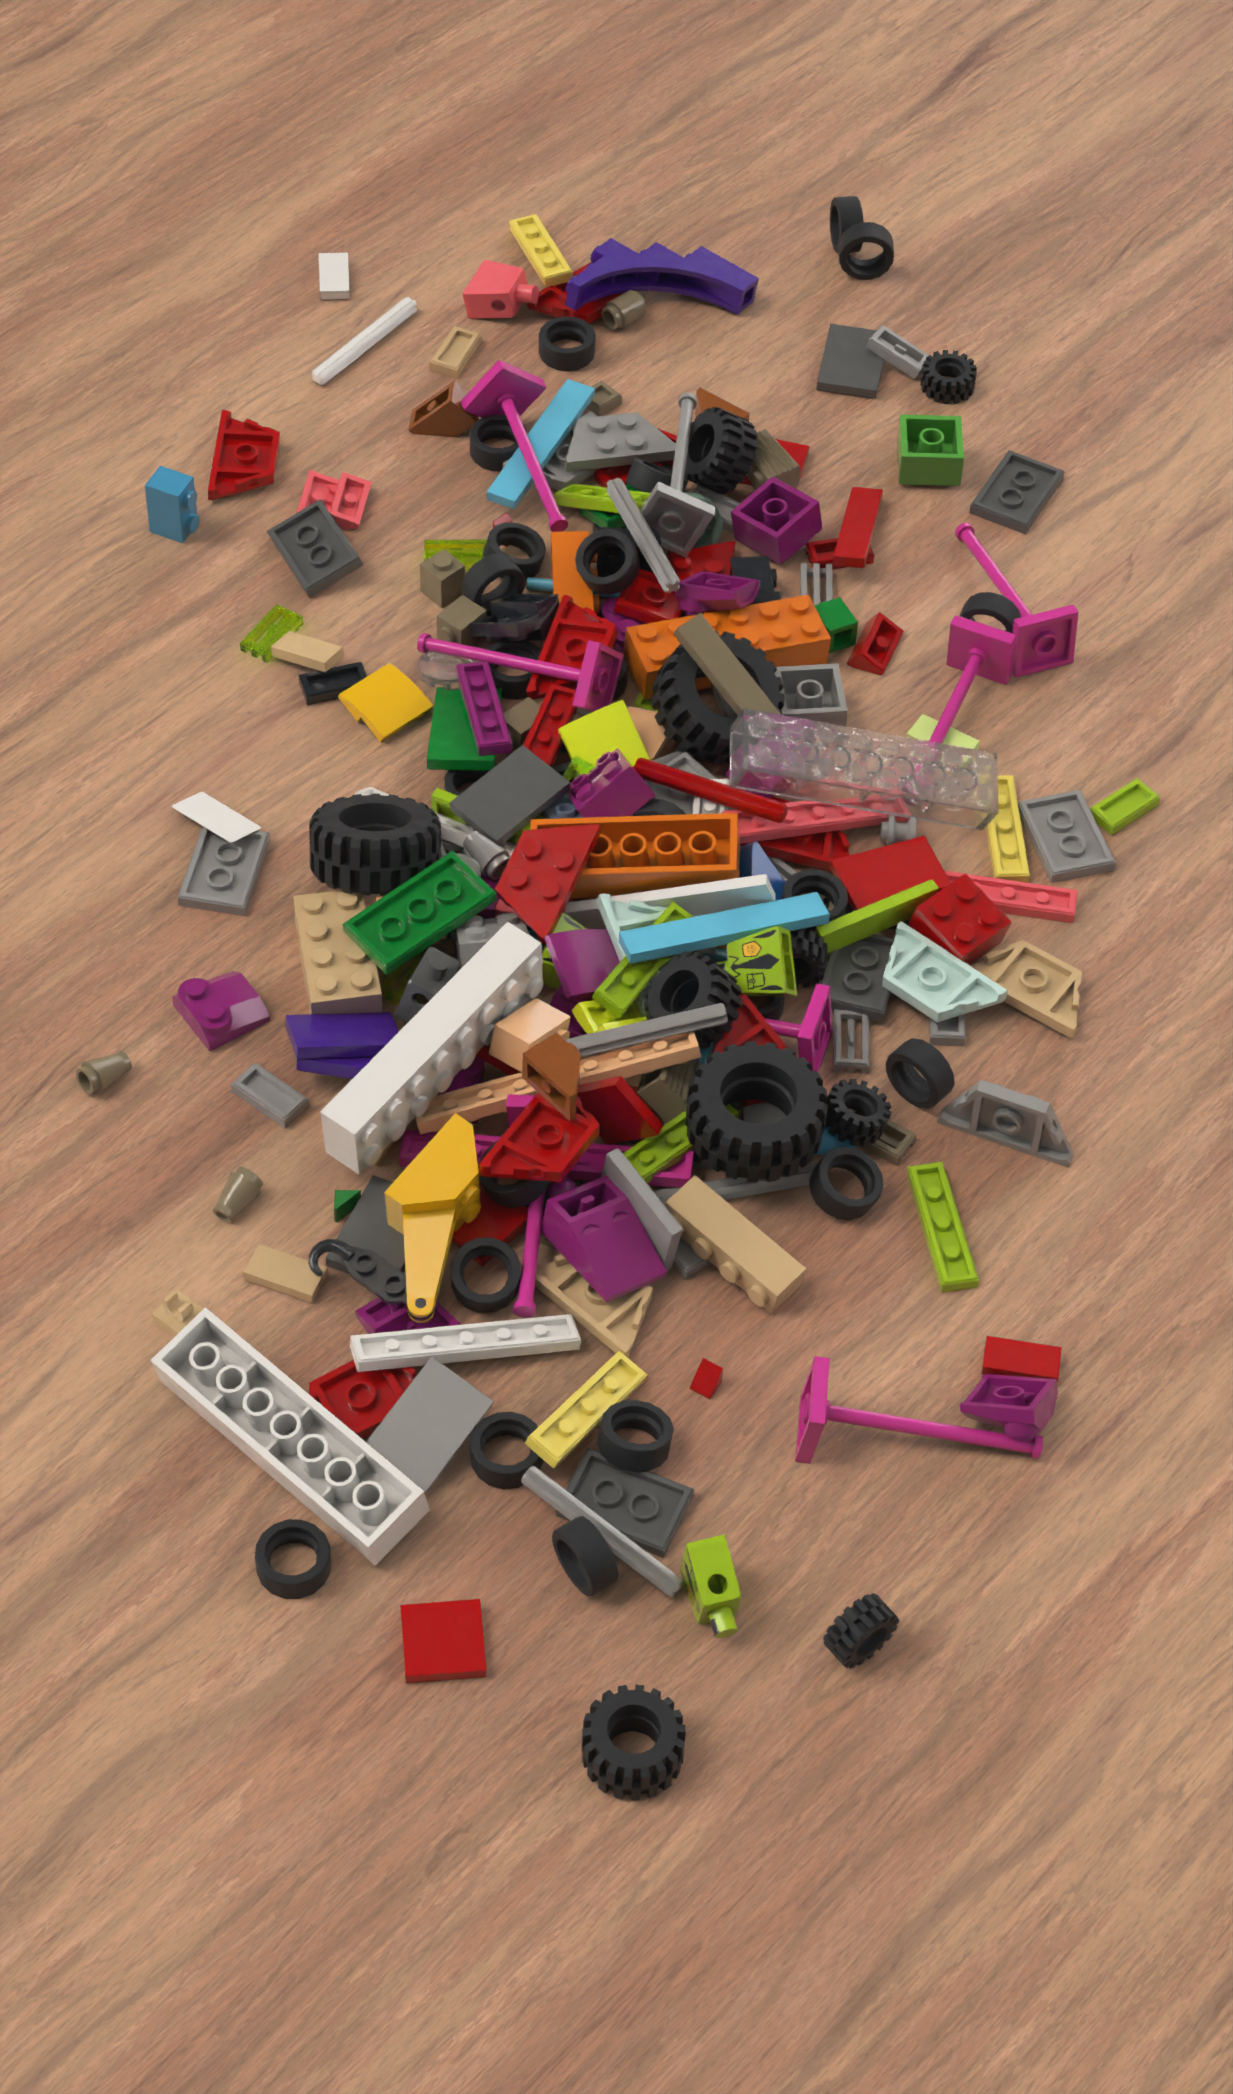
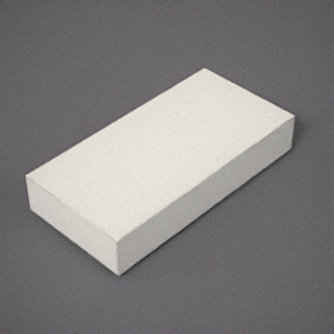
M319 253L320 300L350 299L348 253Z

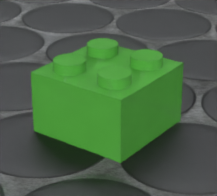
M900 414L896 442L899 484L960 486L964 463L961 416Z

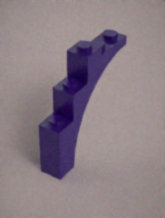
M610 238L593 250L590 257L592 263L580 274L573 276L566 286V292L568 293L565 305L575 311L590 301L608 295L624 293L628 290L658 291L695 297L721 306L738 315L754 302L759 278L703 246L682 257L657 242L646 250L643 249L640 253H637Z

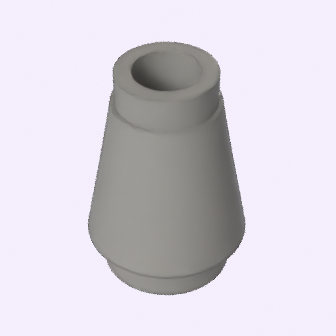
M473 831L465 838L463 846L471 857L478 862L484 877H490L492 880L501 878L510 859L509 852L478 831Z

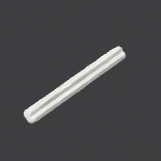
M410 297L402 299L312 371L313 381L319 385L326 384L417 311L416 301Z

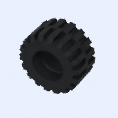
M718 407L707 408L702 414L697 415L695 421L691 422L684 478L717 493L721 492L724 494L728 493L729 490H734L738 483L741 484L745 479L746 474L751 469L752 462L755 460L758 441H756L757 432L754 430V425L748 420Z
M689 952L682 953L680 958L675 956L669 959L668 965L665 966L663 964L658 969V975L652 977L649 982L652 985L650 989H646L645 997L648 999L644 1003V1010L648 1013L646 1015L647 1020L723 1003L728 1017L726 1024L694 1031L698 1046L703 1050L709 1048L711 1042L714 1041L717 1044L721 1041L722 1035L725 1032H730L733 1028L731 1026L733 1020L737 1021L740 1014L737 1012V1008L742 1006V999L739 997L742 992L740 986L736 984L737 980L708 956L698 952H694L693 955Z
M636 1684L635 1690H628L627 1685L618 1686V1693L615 1694L608 1690L602 1694V1702L595 1699L590 1705V1713H586L583 1720L582 1763L584 1768L588 1767L587 1776L592 1782L599 1779L598 1788L606 1793L611 1789L614 1791L615 1798L622 1799L623 1795L627 1794L631 1795V1801L640 1800V1794L646 1793L648 1798L657 1796L658 1787L665 1791L671 1786L672 1778L677 1779L681 1764H683L686 1729L685 1725H682L683 1716L680 1710H674V1702L669 1697L662 1700L661 1691L653 1688L649 1693L644 1691V1685ZM636 1731L649 1736L655 1742V1745L646 1752L632 1754L621 1751L614 1746L611 1740L621 1733Z

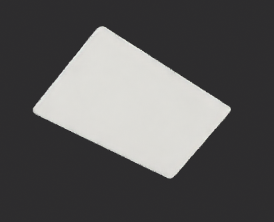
M199 792L172 805V808L230 843L261 829L259 825L204 792Z

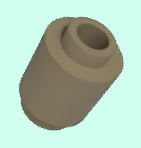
M628 290L606 303L605 308L601 312L602 319L611 330L623 329L645 315L646 302L641 294Z

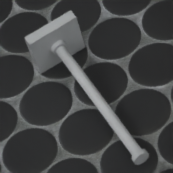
M689 392L681 394L678 402L681 410L671 484L667 486L658 482L640 509L647 524L658 532L661 538V547L683 557H687L715 515V506L682 492L692 414L697 406V397Z

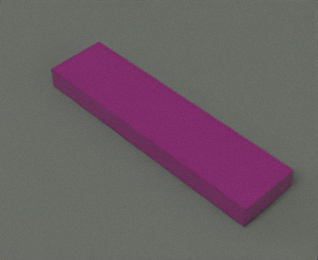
M488 661L456 665V676L478 755L512 753L511 738Z

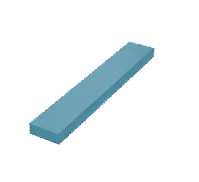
M567 379L528 433L529 440L542 470L594 398L595 388ZM519 447L487 490V500L514 510L534 483Z
M815 892L619 932V943L629 963L633 964L725 945L776 926L794 931L828 924L830 913L819 894Z

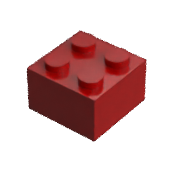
M965 873L917 906L908 926L970 965L1002 942L1012 922Z

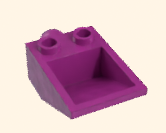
M606 1175L577 1188L575 1183L567 1177L561 1182H551L549 1184V1199L546 1202L541 1233L607 1303L666 1277L667 1270L629 1199Z

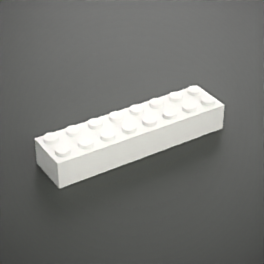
M507 922L320 1111L325 1152L359 1175L368 1165H374L391 1141H397L405 1132L406 1126L415 1117H420L424 1114L430 1101L439 1092L443 1093L448 1089L453 1077L462 1068L466 1069L472 1064L477 1052L484 1045L491 1044L495 1024L521 1008L530 998L534 999L540 993L544 984L541 942Z
M206 1307L151 1359L155 1372L164 1385L373 1565L376 1566L430 1511L425 1493L420 1487Z

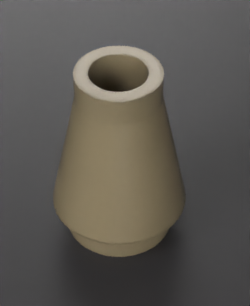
M120 1051L113 1055L83 1062L81 1067L76 1070V1078L85 1093L89 1095L93 1093L101 1094L124 1073L130 1071L132 1064L127 1054Z
M239 1167L236 1172H231L219 1201L213 1209V1213L222 1221L231 1223L244 1208L261 1194L262 1180L255 1173L244 1167Z

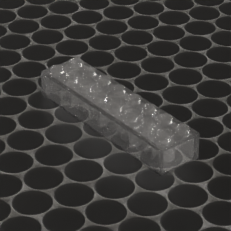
M746 708L741 711L730 727V787L907 818L916 817L919 820L977 830H984L999 813L997 753Z

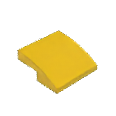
M390 663L338 695V698L357 722L363 720L380 743L430 712L434 706L404 673Z

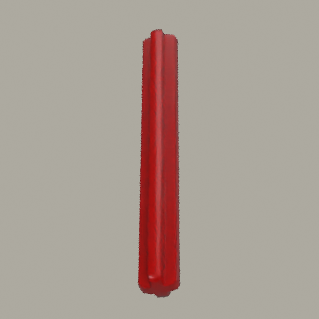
M638 758L633 766L644 780L777 823H783L788 814L785 803L645 758Z

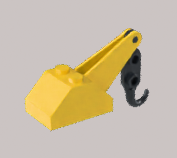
M456 1113L384 1192L388 1225L404 1235L406 1274L372 1250L349 1246L338 1239H326L317 1243L309 1254L308 1264L316 1276L320 1277L323 1274V1271L318 1266L319 1257L326 1252H332L342 1259L350 1276L356 1282L385 1303L406 1305L410 1318L418 1323L427 1322L433 1317L454 1231H457L464 1222H472L481 1209L479 1172L473 1125Z

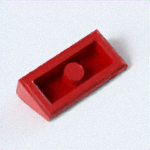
M878 612L865 624L847 661V665L881 676L884 674L904 631L881 612Z

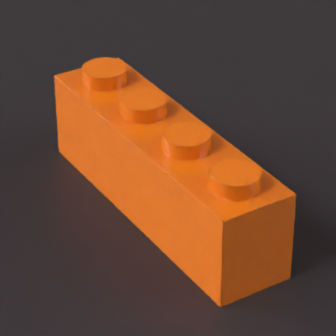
M589 531L551 532L553 594H558L559 605L563 594L569 595L579 607L583 609L588 607L598 614L599 594H593V590L589 589L578 573L575 562L577 549L582 541L589 536ZM595 554L591 563H597V554ZM590 563L591 572L593 573V575L598 577V570L591 569Z

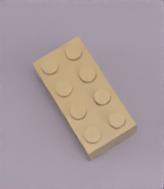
M342 890L293 896L295 927L310 1014L382 1013V993L377 966L343 931L342 925L366 909L364 896L355 892L352 894L345 893Z

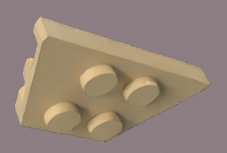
M1023 939L1008 945L1006 949L995 950L985 954L983 961L971 965L972 968L1007 990L1006 999L1003 1002L1073 1039L1077 1028L1082 971Z
M562 1254L554 1256V1262L537 1266L536 1288L566 1313L572 1314L577 1322L613 1352L617 1353L620 1351L629 1358L652 1298L653 1287L648 1284L607 1303Z

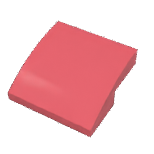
M309 470L296 513L321 499L340 529H358L372 482L342 472L338 480Z

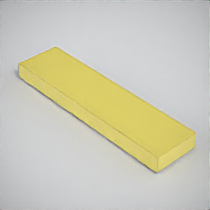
M537 214L509 221L510 231L545 288L569 282L573 277V271Z
M1013 775L980 776L979 788L993 876L999 879L1029 883L1030 873Z
M618 1351L528 1436L525 1445L554 1469L601 1424L603 1413L611 1405L625 1401L645 1381L648 1374L622 1352Z

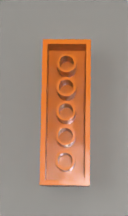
M809 594L747 605L741 609L719 610L702 614L712 628L718 631L720 636L724 631L734 633L735 638L739 640L742 637L750 640V645L755 649L760 647L766 653L764 656L768 662L772 661L775 667L827 664L831 637ZM696 615L626 627L623 654L643 700L651 699L655 694L652 691V686L658 676L657 672L681 644L673 632ZM695 678L696 690L712 688L713 684L708 678Z
M737 813L531 819L530 830L588 824L600 825L601 834L569 899L598 898L599 894L603 893L617 896L740 878V831Z

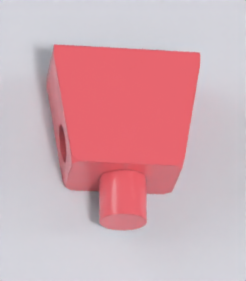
M484 260L462 295L467 315L470 319L512 318L517 314L523 303L535 304L538 301L539 289L536 285L527 284L525 271L522 268Z

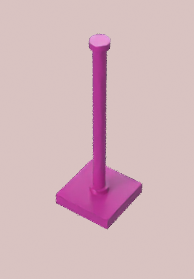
M498 360L460 401L465 411L481 418L490 415H506L550 519V530L552 532H563L568 527V521L560 513L520 419V416L547 387L543 379Z
M970 523L960 524L955 530V536L959 541L966 544L1000 593L1011 600L1020 611L1021 618L1014 619L1013 634L1016 635L1012 666L1013 676L1016 678L1074 663L1079 613L1074 605L1032 615L976 538L972 525Z
M957 615L954 616L950 624L946 665L962 670L963 673L909 782L904 784L900 790L906 800L916 802L919 799L922 783L975 676L977 675L1005 685L1008 684L1012 674L1016 642L1015 634Z
M422 633L417 642V649L421 653L432 651L480 662L488 661L489 664L578 682L572 705L589 713L612 704L624 654L602 643L588 640L582 667L578 669L434 639L430 634Z
M816 984L801 1025L767 1018L765 1020L777 1035L797 1038L799 1059L805 1058L812 1065V1071L816 1070L819 1073L833 1033L830 986Z
M507 1095L506 1109L509 1127L535 1095ZM545 1192L537 1200L529 1203L518 1301L514 1302L513 1313L523 1318L533 1317L536 1313V1304L533 1302Z
M814 1356L800 1395L796 1462L811 1463L827 1420L1030 1453V1457L1036 1459L1040 1458L1042 1452L1043 1437L1035 1435V1438L1032 1440L1017 1441L1012 1436L1003 1433L830 1405V1401L827 1400L830 1358Z

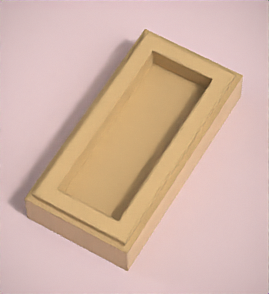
M454 326L431 359L430 371L458 378L481 344V334Z
M291 631L287 632L271 646L273 657L325 673L344 657L342 646Z
M259 1244L243 1274L244 1280L313 1303L328 1272L326 1266L318 1264L319 1268L323 1271L322 1276L318 1277L311 1271L308 1260Z

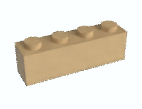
M694 1175L665 1202V1207L683 1228L681 1238L692 1246L693 1251L700 1258L708 1259L716 1266L727 1281L736 1283L742 1288L750 1300L757 1306L764 1307L772 1314L801 1286L806 1268L697 1176Z

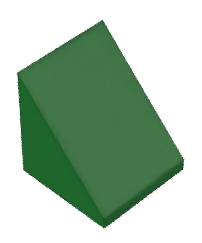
M335 1190L334 1222H338L353 1211L361 1197V1190Z

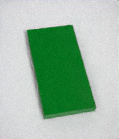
M437 687L426 759L427 769L490 771L495 766L496 754L478 755L460 687ZM496 688L500 704H502V688Z
M451 851L343 923V931L387 975L497 901V894L454 851Z

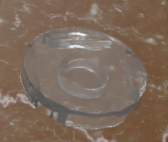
M429 651L419 657L417 671L420 680L430 687L435 688V684L443 685V689L456 690L460 689L456 676V665L480 661Z

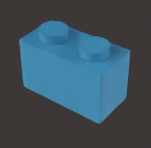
M159 466L145 484L149 531L183 543L190 533L196 531L199 525L194 477Z

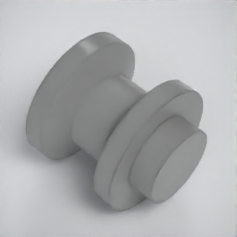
M889 815L888 822H881L880 842H886V846L915 838L916 817H910L907 823H897L894 815Z

